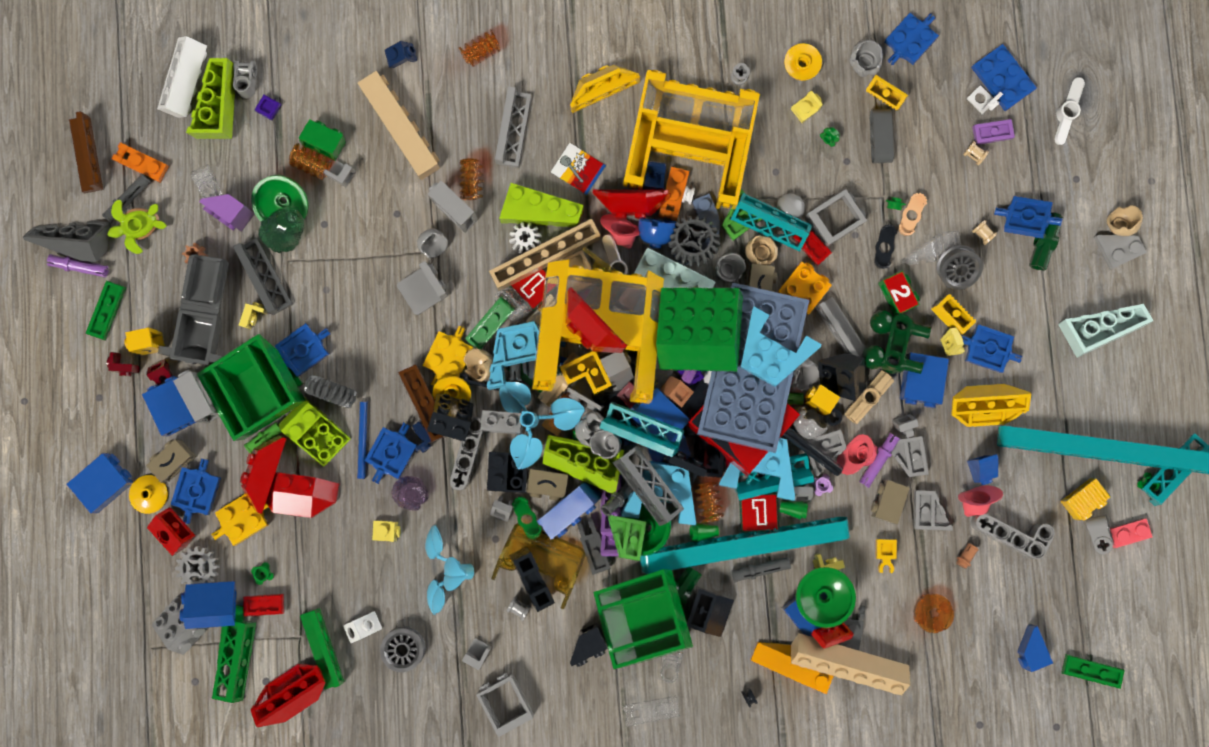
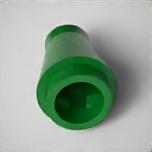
M781 501L779 512L800 520L801 518L806 519L808 503H804V501Z
M701 523L690 525V538L699 542L718 537L719 527L718 525Z

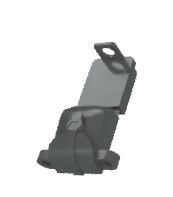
M195 254L189 256L172 348L159 346L158 354L170 356V359L185 361L184 363L211 365L223 357L215 354L222 328V319L218 314L221 308L228 272V261Z

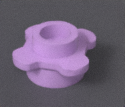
M823 474L820 478H814V482L811 483L815 487V494L817 496L833 491V486L829 481L830 477L827 474Z

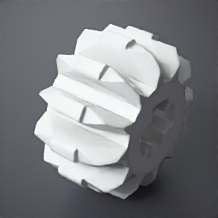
M521 222L520 229L515 225L514 229L516 232H510V236L514 238H511L509 242L514 244L513 250L519 248V254H522L524 249L527 252L530 248H535V245H541V241L537 240L541 238V233H536L538 228H532V223H528L527 227H525L524 222ZM523 235L530 236L527 242L523 241Z

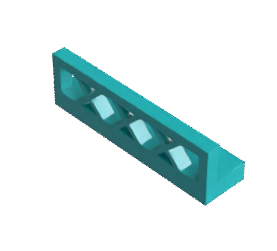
M745 193L742 194L731 217V220L799 252L812 227L811 224ZM739 209L746 211L749 218L743 219L737 216ZM759 218L765 220L766 226H758L755 220ZM778 226L783 229L784 234L777 235L773 232L772 228ZM797 235L802 237L799 244L791 241L790 236Z
M614 402L610 403L607 416L601 421L600 429L670 457H673L678 452L684 434L682 429ZM614 409L621 411L624 418L621 420L612 418ZM632 417L639 418L642 426H632L629 419ZM651 424L656 425L660 433L656 435L650 433L647 426ZM671 431L678 434L676 442L669 441L665 433Z
M1195 433L1180 447V449L1190 450V444L1194 440L1200 445L1196 451L1209 452V445ZM1160 468L1141 490L1151 498L1149 500L1154 506L1162 505L1192 472L1174 470V474L1168 480H1164V471L1166 469ZM1153 483H1161V488L1155 494L1149 489Z
M803 453L789 457L793 486L796 487L814 482V476L809 468L808 455ZM804 461V467H793L796 462ZM751 472L746 481L737 484L735 492L739 501L778 491L780 478L770 475L759 478L756 476V472Z

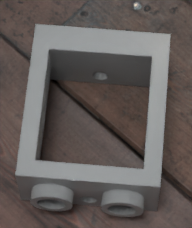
M436 182L429 188L428 196L431 201L464 233L478 221L475 212L444 182Z
M846 189L805 216L807 222L812 225L811 228L827 247L867 221L863 209L858 208L855 203V197L851 192L848 193ZM843 199L857 222L832 237L818 216V213Z
M191 371L180 373L173 382L194 421L208 424L219 418L220 416L199 380L197 373Z
M482 410L481 430L492 433L523 434L524 426L520 423L522 413Z
M507 673L501 674L496 678L497 681L491 685L489 682L479 687L480 691L476 694L498 737L534 717V713L513 673L509 675ZM510 681L525 711L500 724L485 694Z

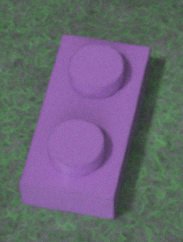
M1011 119L976 124L972 127L976 145L1015 138Z

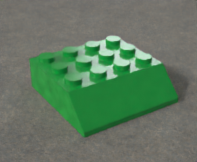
M661 288L656 341L659 369L738 372L743 294L740 289Z
M257 334L197 373L199 380L233 441L247 439L306 401L278 350L260 334Z
M662 569L593 592L613 670L643 663L693 647L672 570Z

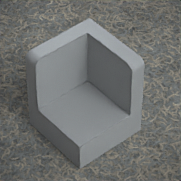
M336 160L329 171L325 169L323 173L346 188L356 171L351 166L344 165Z
M475 638L462 661L480 670L492 646Z

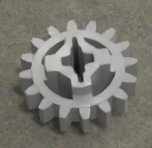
M195 546L194 549L188 548V553L182 552L181 556L183 558L176 560L180 566L175 567V570L180 571L176 577L183 578L180 583H213L214 579L212 576L219 575L215 572V569L220 568V565H215V562L219 559L212 557L215 552L207 553L208 548L204 547L201 550L200 546ZM198 554L202 555V557L197 559L193 555ZM195 564H199V565H200V566L198 567V569H199L200 571H196V570H195V569L197 568V566H196ZM198 576L199 578H202V580L198 581L194 580L193 578Z

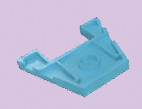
M753 307L741 368L776 387L815 353L822 344L806 336L796 353L760 333L769 314Z
M535 321L497 329L493 350L494 358L489 371L491 374L487 382L489 390L506 387L504 367L536 360L539 327ZM557 366L556 376L562 375L559 366Z
M780 438L776 453L768 452L752 472L779 477L780 481L776 498L795 501L787 439ZM730 463L719 482V486L737 488L740 470L732 463Z
M649 461L684 508L678 514V523L696 525L689 471L671 463ZM643 470L642 477L647 481H651L650 472ZM654 486L656 496L662 497L663 490L661 487ZM634 491L630 494L628 502L621 510L622 517L639 519L642 502Z

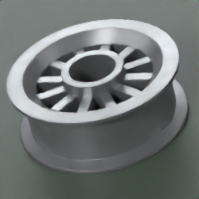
M956 245L948 248L941 254L937 261L936 270L947 287L961 290L972 286L978 281L983 271V264L972 248L965 245Z
M396 628L388 633L381 643L380 655L382 661L389 669L395 672L410 671L422 661L426 649L425 641L422 635L413 628ZM402 644L407 647V654L399 652V645Z

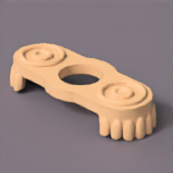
M916 193L911 196L907 208L902 213V219L898 227L900 234L909 236L915 232L914 229L921 219L923 207L927 204L924 194ZM910 210L915 211L917 214V218L913 221L909 220L906 216Z

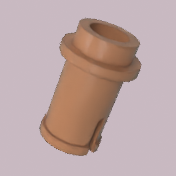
M967 543L960 557L956 558V563L962 568L967 569V567L971 566L970 562L979 549Z

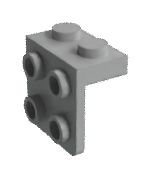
M426 261L419 264L421 269L397 284L399 291L415 315H420L448 297L446 293L447 286L442 279L438 281L435 276L438 272L432 263L428 265Z
M586 377L573 382L572 386L567 389L570 393V398L577 402L581 400L586 402L585 407L596 412L597 410L602 411L604 408L603 405L596 404L592 399V390ZM608 388L603 390L604 392H613Z
M176 597L156 618L152 627L168 650L184 655L208 628L185 629L184 622L180 621V609L184 608V604L182 605L180 597Z

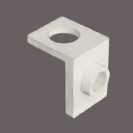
M979 86L967 100L983 114L987 109L992 111L999 104L997 100L1003 93L1000 92L993 98L982 86ZM979 93L983 94L985 97V102L981 104L977 103L975 101V95Z
M375 611L343 625L350 643L361 640L382 629ZM350 628L353 630L354 636L351 634Z

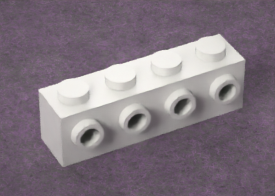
M187 36L178 38L158 110L178 118L187 117L191 111L190 103L192 97L196 93V82L202 73L201 65L207 56V45Z

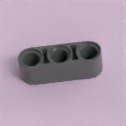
M872 109L870 111L872 163L893 162L894 145L891 109Z

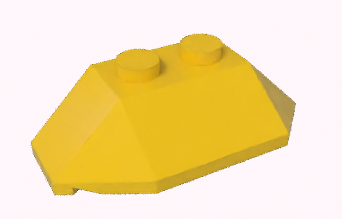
M606 65L594 74H585L579 80L570 104L571 112H577L640 83L639 73L617 65Z
M1007 384L966 386L953 396L951 415L967 427L1005 425L1019 417L1022 413L1029 411L1031 393Z

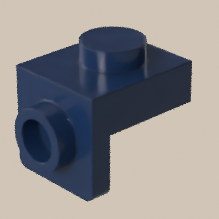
M399 41L384 50L390 68H395L407 61H417L416 50L412 43Z
M650 161L647 163L644 190H663L666 171L665 163Z
M418 421L413 425V430L422 440V443L415 448L416 453L420 451L424 453L432 447V442L424 426Z

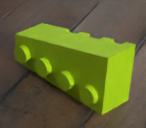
M209 58L202 79L203 86L201 92H198L196 109L193 110L191 115L192 122L186 131L187 134L196 139H232L235 88L233 87L234 63L228 58Z
M510 183L499 220L502 224L516 223L521 225V222H524V225L532 223L538 226L551 225L574 228L580 224L584 205Z
M548 435L544 449L543 464L613 494L616 492L620 474L613 462L623 456L624 450H621L613 458L603 459L599 455L593 454L591 448L580 443V441Z

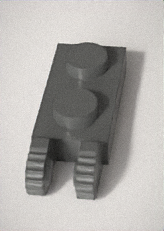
M591 517L588 518V524L592 534L585 536L581 521L577 523L592 575L609 570L611 567L607 556L601 555V538Z
M859 606L857 620L851 619V614L844 622L854 635L852 639L841 642L839 645L859 651L864 625L865 606Z

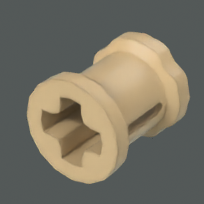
M973 141L963 155L969 156L976 161L977 165H980L989 151L982 150Z
M985 220L972 230L973 233H976L983 240L984 245L997 235L996 232H993L986 225Z

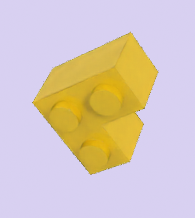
M590 351L559 366L568 385L586 377L594 394L612 386L596 352Z

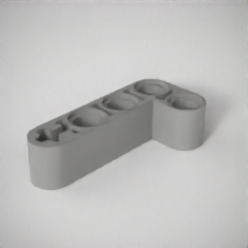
M472 416L471 424L474 421H479L481 423L480 418ZM470 425L465 442L461 441L450 478V485L455 490H464L469 485L484 435V431L481 428L478 431H473ZM469 439H473L476 443L472 450L466 448V442ZM465 457L470 461V465L466 469L460 465V461ZM457 471L468 472L467 475H462L461 479L464 481V484L458 487L455 479H459L461 473H457Z
M987 514L972 516L970 521L972 528L1033 559L1044 557L1055 534L1052 526L1039 523L1033 525L1029 534L1026 535ZM980 519H982L984 523L989 524L990 526H981L982 524L979 522ZM1000 526L1002 528V534L998 537L996 534V529ZM1041 528L1045 529L1044 537L1040 536ZM1015 536H1018L1020 539L1018 545H1015L1013 542ZM1033 545L1037 547V552L1034 555L1031 553Z

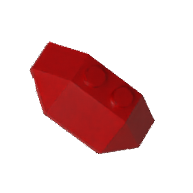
M593 189V194L618 219H626L627 216H634L636 219H646V216H652L671 198L669 190Z
M570 287L566 294L565 323L568 330L572 334H577L581 338L580 341L587 349L590 348L593 352L622 353L626 349L627 344Z
M279 435L255 447L252 453H249L246 464H248L246 472L242 473L240 479L241 487L251 506L260 514L263 512L286 438Z
M275 472L266 504L272 513L313 518L336 503L340 484L316 477Z
M297 664L265 685L255 705L250 709L256 727L284 723L318 701L325 685L320 668L316 665Z

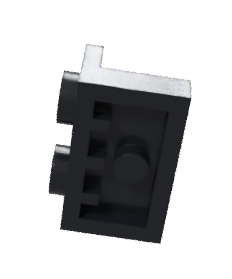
M696 437L694 457L704 462L703 464L707 469L705 476L722 478L724 455L701 437Z

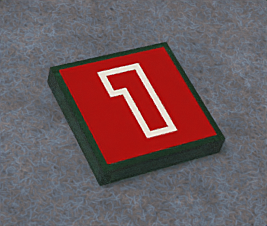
M545 269L509 286L533 313L538 309L537 306L542 305L545 275L547 272ZM548 284L546 300L558 290L557 285Z
M768 493L739 501L740 533L766 532L768 529L773 532L774 528L779 530L777 493Z

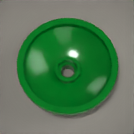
M283 175L265 177L257 183L251 195L252 209L256 217L265 226L273 230H293L302 224L308 214L309 204L305 191L296 181ZM282 197H285L287 202H284Z
M642 503L639 519H629L646 522L641 556H648L658 552L666 544L671 532V521L659 526Z
M830 567L813 569L803 576L797 586L796 604L798 610L808 622L815 626L823 628L838 626L845 622L854 610L856 603L854 586L850 579L837 569ZM825 592L826 598L822 600L820 594Z

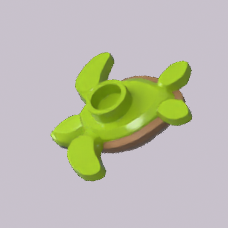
M117 200L112 206L111 214L115 220L120 222V225L110 228L107 235L112 238L125 235L124 244L126 248L132 253L141 254L143 249L136 243V240L147 238L153 233L155 228L165 229L167 225L163 221H159V216L156 214L158 212L157 204L151 205L149 210L135 208L124 214L122 211V201Z

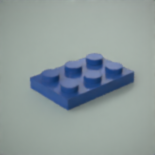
M1003 44L971 67L993 97L1000 92L1003 93L997 101L1004 111H1007L1037 89Z

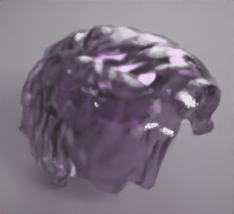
M413 476L400 477L394 483L391 491L392 498L398 507L412 511L419 510L421 504H424L429 498L428 490L421 478Z

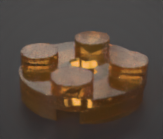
M935 593L924 594L917 600L914 606L913 618L921 629L929 633H939L948 629L954 620V610L951 603L942 595ZM936 608L938 616H934L932 619L930 618L931 614L929 611Z

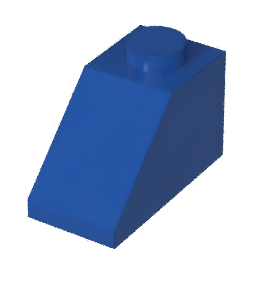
M997 454L983 455L967 461L974 483L986 485L992 483L993 478L998 477Z
M1027 625L1018 648L1020 656L1018 661L1023 669L1034 672L1053 664V661L1038 626Z

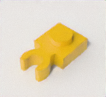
M876 539L875 558L881 559L878 565L880 573H883L885 565L889 567V573L894 572L891 559H897V540Z

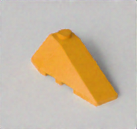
M757 642L750 659L759 665L824 694H827L834 677L791 664V645Z

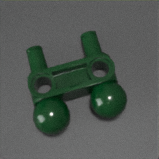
M885 310L875 312L870 318L872 330L878 334L889 332L885 351L877 345H871L863 351L862 357L865 360L866 367L869 369L881 368L890 374L901 373L904 370L921 374L924 363L907 359L905 357L911 335L929 339L931 327L914 324L913 319L905 314L892 316L891 313ZM897 324L904 325L905 329H899ZM889 359H895L898 364H891Z

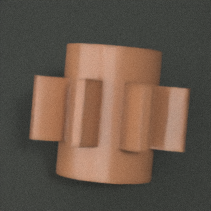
M193 243V246L190 247L186 245L187 249L182 253L187 258L184 261L187 264L189 256L193 254L196 255L198 253V255L208 257L204 253L206 248L203 246L199 247L197 243Z

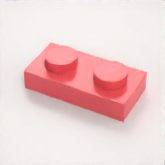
M1145 518L1110 528L1113 548L1152 538L1148 521Z

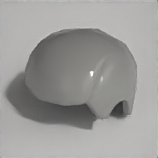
M793 193L784 194L779 198L776 208L801 220L805 210V203L800 196Z
M437 229L424 231L417 240L418 249L428 258L439 256L448 245L447 238Z
M735 253L721 256L715 266L717 277L728 283L739 280L746 270L745 260Z
M599 430L591 436L590 448L593 454L599 455L603 459H609L617 456L621 451L622 441L618 435L605 430Z

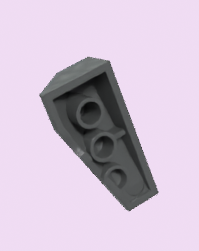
M87 221V225L79 226L76 225V222L69 223V225L64 227H58L57 224L34 226L23 236V239L77 260L97 262L107 252L109 242L107 233L111 228V223Z

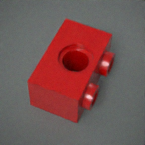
M171 507L155 515L147 526V529L172 556L185 549L196 536Z

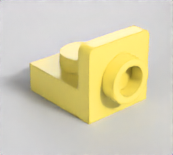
M810 91L807 96L793 105L791 110L800 122L803 123L821 109L823 105L822 100L818 94Z
M255 302L252 305L245 304L239 326L251 330L252 326H255L257 322V312L268 314L267 310L263 309L264 305Z
M950 328L940 339L946 355L963 354L965 352L963 338L957 328Z
M373 521L372 540L395 542L397 538H400L401 527L398 526V522Z
M814 554L813 565L815 569L820 567H830L837 570L845 568L843 560H837L836 557L826 559L824 564L821 554Z

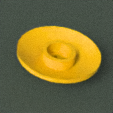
M802 43L794 45L788 50L785 55L784 65L791 77L800 81H806L814 78L819 73L822 66V58L815 47ZM799 62H804L805 66H799Z
M446 376L439 379L433 387L434 400L436 394L440 393L470 401L471 388L462 378Z
M154 475L139 477L133 482L129 490L131 505L137 511L145 514L159 511L168 499L166 484L161 483ZM145 491L149 493L147 498L143 496Z

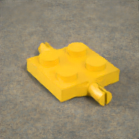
M458 326L454 336L438 332L422 365L435 373L431 385L434 386L437 379L439 380L446 376L460 378V373H462L466 365L464 356L469 350L474 348L461 340L466 330L465 328Z
M246 494L215 512L221 528L211 533V535L217 540L225 534L232 545L236 546L269 525L264 518V512L262 514L257 513L251 506ZM266 503L263 510L268 508V505Z

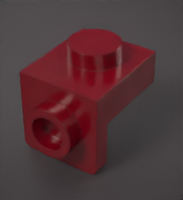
M110 352L107 358L108 371L119 373V376L131 377L132 373H139L138 365L120 364L121 354Z

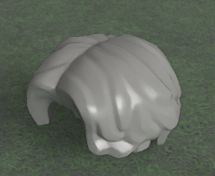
M863 40L854 46L849 60L853 70L860 77H865L868 74L875 75L880 71L883 58L882 47L873 40Z
M808 358L794 370L790 391L802 393L804 390H808L811 384L818 382L819 368L816 363Z
M805 407L796 408L795 410L800 416L793 424L796 427V431L803 438L816 439L827 431L828 425L820 424L821 417L814 408L805 410Z
M591 411L585 414L575 425L576 437L585 446L590 447L591 436L596 431L603 430L600 429V425L604 417L600 413Z

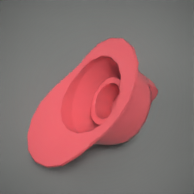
M606 214L600 218V224L614 237L616 245L630 249L636 236L641 234L638 226L627 219H618L612 214Z
M858 435L838 455L837 463L843 467L842 474H854L863 466H869L875 461L878 448L873 444L872 439L868 435Z
M984 485L960 493L958 499L962 502L965 516L984 515L988 512L992 503L999 501L1003 497V491L995 486Z

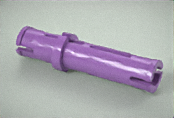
M49 254L47 258L48 266L62 268L68 272L77 271L104 278L107 277L109 270H105L109 269L106 265L75 260L69 256L60 257Z
M889 433L883 445L878 447L876 459L869 465L859 480L860 483L870 488L888 457L892 456L891 452L898 441H900V438Z

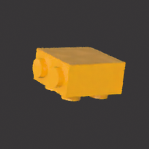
M801 262L777 293L809 300L807 317L832 285L826 276L817 274L812 265L807 262L805 264Z

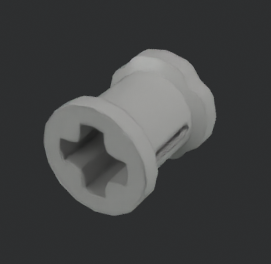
M738 63L734 66L731 74L732 82L736 85L745 84L750 73L749 67L744 63Z
M514 597L506 611L514 613L523 621L531 605H526L517 600V597Z

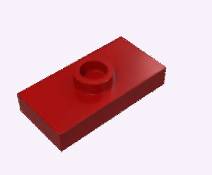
M810 230L801 249L818 266L832 252ZM794 235L792 239L796 244H799L802 237Z
M284 594L244 596V616L284 614Z
M843 622L835 627L815 629L811 635L825 649L852 639L854 633Z

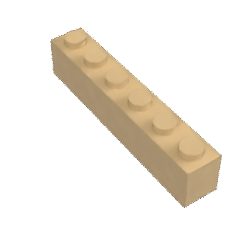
M375 71L359 81V87L420 180L439 170V158L435 152L430 153L427 148L430 145L425 137L420 138L417 132L420 131L414 121H409L407 118L409 113L404 105L400 107L397 103L400 99L394 90L389 91L387 88L389 83L385 76H380Z
M590 219L490 270V276L498 291H501L548 267V262L559 261L599 241L601 235L593 220Z
M798 633L791 644V664L901 696L910 686L909 665L838 644L823 649L814 637Z

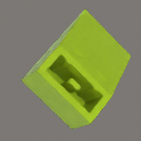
M304 397L306 401L294 408L278 425L282 433L325 467L348 443L350 437L315 404Z

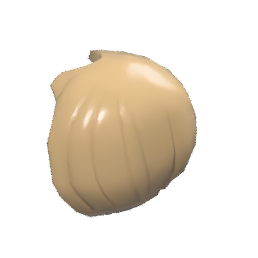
M1133 205L1125 208L1118 207L1108 216L1107 225L1110 231L1118 236H1131L1140 229L1143 215L1141 210Z
M758 235L750 239L745 251L751 263L770 265L777 258L778 248L771 238Z
M469 350L464 356V362L467 366L466 374L476 382L487 380L491 374L489 371L493 363V356L485 350Z

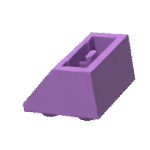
M229 194L202 198L199 201L204 205L203 210L233 231L237 228L242 232L255 214Z

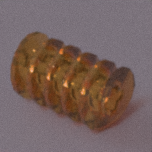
M491 29V35L484 32V39L481 36H477L478 43L472 39L471 46L467 43L464 44L465 50L458 47L466 64L474 67V60L481 63V56L487 60L488 52L494 56L493 49L501 52L499 42Z
M296 143L289 155L290 165L297 167L298 170H303L305 173H310L313 177L317 176L319 180H323L326 177L323 172L325 169L328 171L331 169L332 160L327 163V156H323L320 159V153H316L313 156L312 149L306 153V146L299 150L300 144Z
M468 158L460 160V165L462 166L459 170L463 174L459 176L460 180H462L459 183V186L462 188L459 190V194L462 195L460 197L462 200L483 198V195L478 194L479 191L483 190V187L478 186V184L483 183V180L478 179V177L483 176L484 173L479 172L478 169H482L484 166L478 164L479 160Z
M718 482L695 485L700 486L699 489L695 490V493L701 494L696 499L703 502L698 506V508L704 509L699 514V516L705 517L701 523L719 521L724 516V513L718 512L723 508L722 505H717L721 498L715 497V495L720 493V490L714 489V487L719 485Z

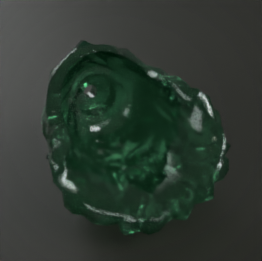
M284 206L261 221L258 235L267 248H271L273 252L293 251L304 231V217L298 207Z

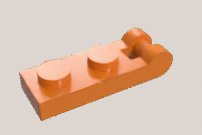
M121 142L119 143V149L116 154H113L112 160L161 183L169 168L167 164ZM126 152L130 154L127 160L123 159Z
M671 167L665 189L669 190L671 198L661 206L659 218L664 219L666 217L670 218L671 221L677 222L689 171ZM667 206L674 207V211L666 210Z

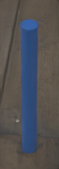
M360 402L357 479H365L366 462L364 460L366 459L368 402Z

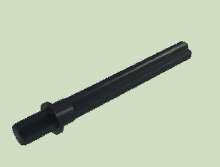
M790 427L783 434L786 439L835 476H839L843 471L842 466Z

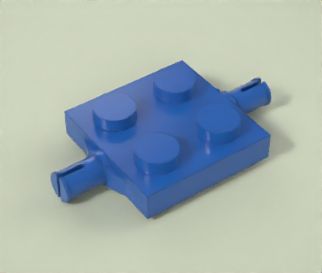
M909 13L885 39L884 43L891 47L894 52L888 59L891 65H894L899 58L905 59L914 65L938 39L939 35L929 27L933 20H935L934 15L929 14L924 21H921Z
M1017 196L1013 197L1008 209L996 207L994 215L1006 217L1004 232L1037 238L1044 237L1045 230L1049 224L1061 226L1063 218L1051 217L1053 202Z
M305 323L276 344L275 347L286 366L294 372L296 377H299L329 355L323 346L322 340L331 333L325 328L316 334Z
M979 324L975 326L971 338L961 335L963 343L968 345L966 362L1003 373L1009 359L1018 363L1022 360V355L1012 352L1014 336Z
M403 422L398 432H392L385 427L380 431L364 460L373 465L377 470L372 479L373 482L379 484L384 474L400 479L415 448L418 446L405 437L410 427Z
M201 458L198 469L192 470L185 467L181 469L170 505L180 507L185 511L182 521L186 524H190L193 513L210 515L221 478L206 472L210 460Z

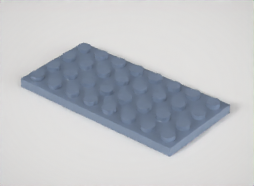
M732 282L731 288H739L743 294L738 372H711L697 435L776 453L794 371L774 387L741 368L753 307H756L769 314L760 333L796 353L801 341L809 300Z

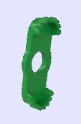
M523 497L515 498L512 507L517 516L519 526L523 528L528 538H538L542 529L536 521L535 513L531 511L528 505V500ZM524 515H530L532 522L524 524L521 518Z

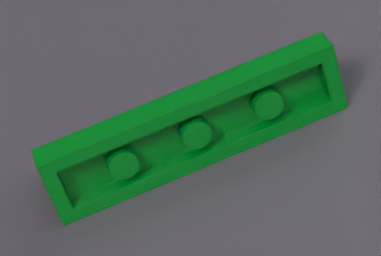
M320 608L300 615L315 663L320 668L325 680L324 689L342 685L345 681Z
M235 621V626H238L237 635L234 637L230 633L231 626H224L212 699L228 703L243 701L256 622ZM229 645H232L234 649L233 655L231 657H229L227 653V647ZM228 664L230 674L226 677L223 670L224 666ZM223 684L227 688L226 696L219 695L220 687Z

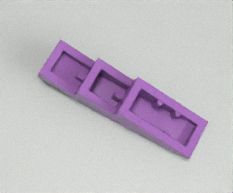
M619 475L616 492L623 487L622 475ZM602 490L601 506L610 499L612 493ZM623 506L618 507L612 515L622 517L621 510ZM601 511V555L618 556L608 516L604 515Z

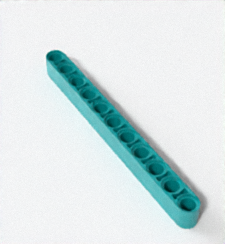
M1012 426L998 427L997 446L1209 474V452Z
M839 516L777 527L778 530L776 528L773 530H757L706 539L699 542L694 541L665 546L652 555L641 556V568L643 573L650 574L662 569L674 570L846 540L850 538L847 517Z

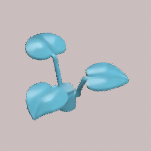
M506 382V387L499 389L502 406L507 412L520 413L523 409L520 423L526 427L529 435L520 434L513 438L510 444L511 456L517 469H524L533 465L542 454V442L538 438H532L531 428L536 427L540 419L554 418L555 426L567 431L577 425L585 412V408L581 403L569 398H560L551 404L553 415L538 416L534 412L527 411L525 407L531 401V391L528 386L519 382Z
M433 525L426 538V553L430 559L437 557V559L446 561L444 565V581L440 583L437 580L431 581L427 590L429 608L436 615V613L442 610L445 603V593L442 587L444 586L447 591L455 590L464 580H471L473 578L474 567L472 564H460V561H457L454 557L445 558L440 555L443 549L442 537L437 526Z

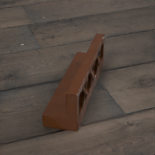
M82 111L76 112V118L69 119L81 190L85 194L103 190L91 118Z
M415 364L398 372L431 442L446 438V436L427 431L434 408V400L417 365Z

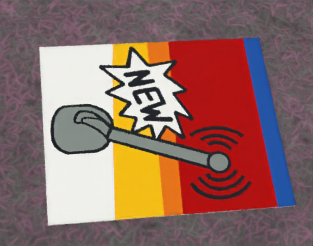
M569 143L551 173L587 195L606 165Z

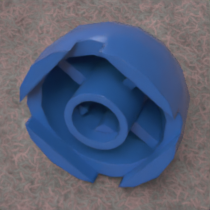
M640 219L638 229L641 234L639 235L644 242L650 244L651 248H661L662 245L671 242L670 235L675 234L673 228H676V222Z

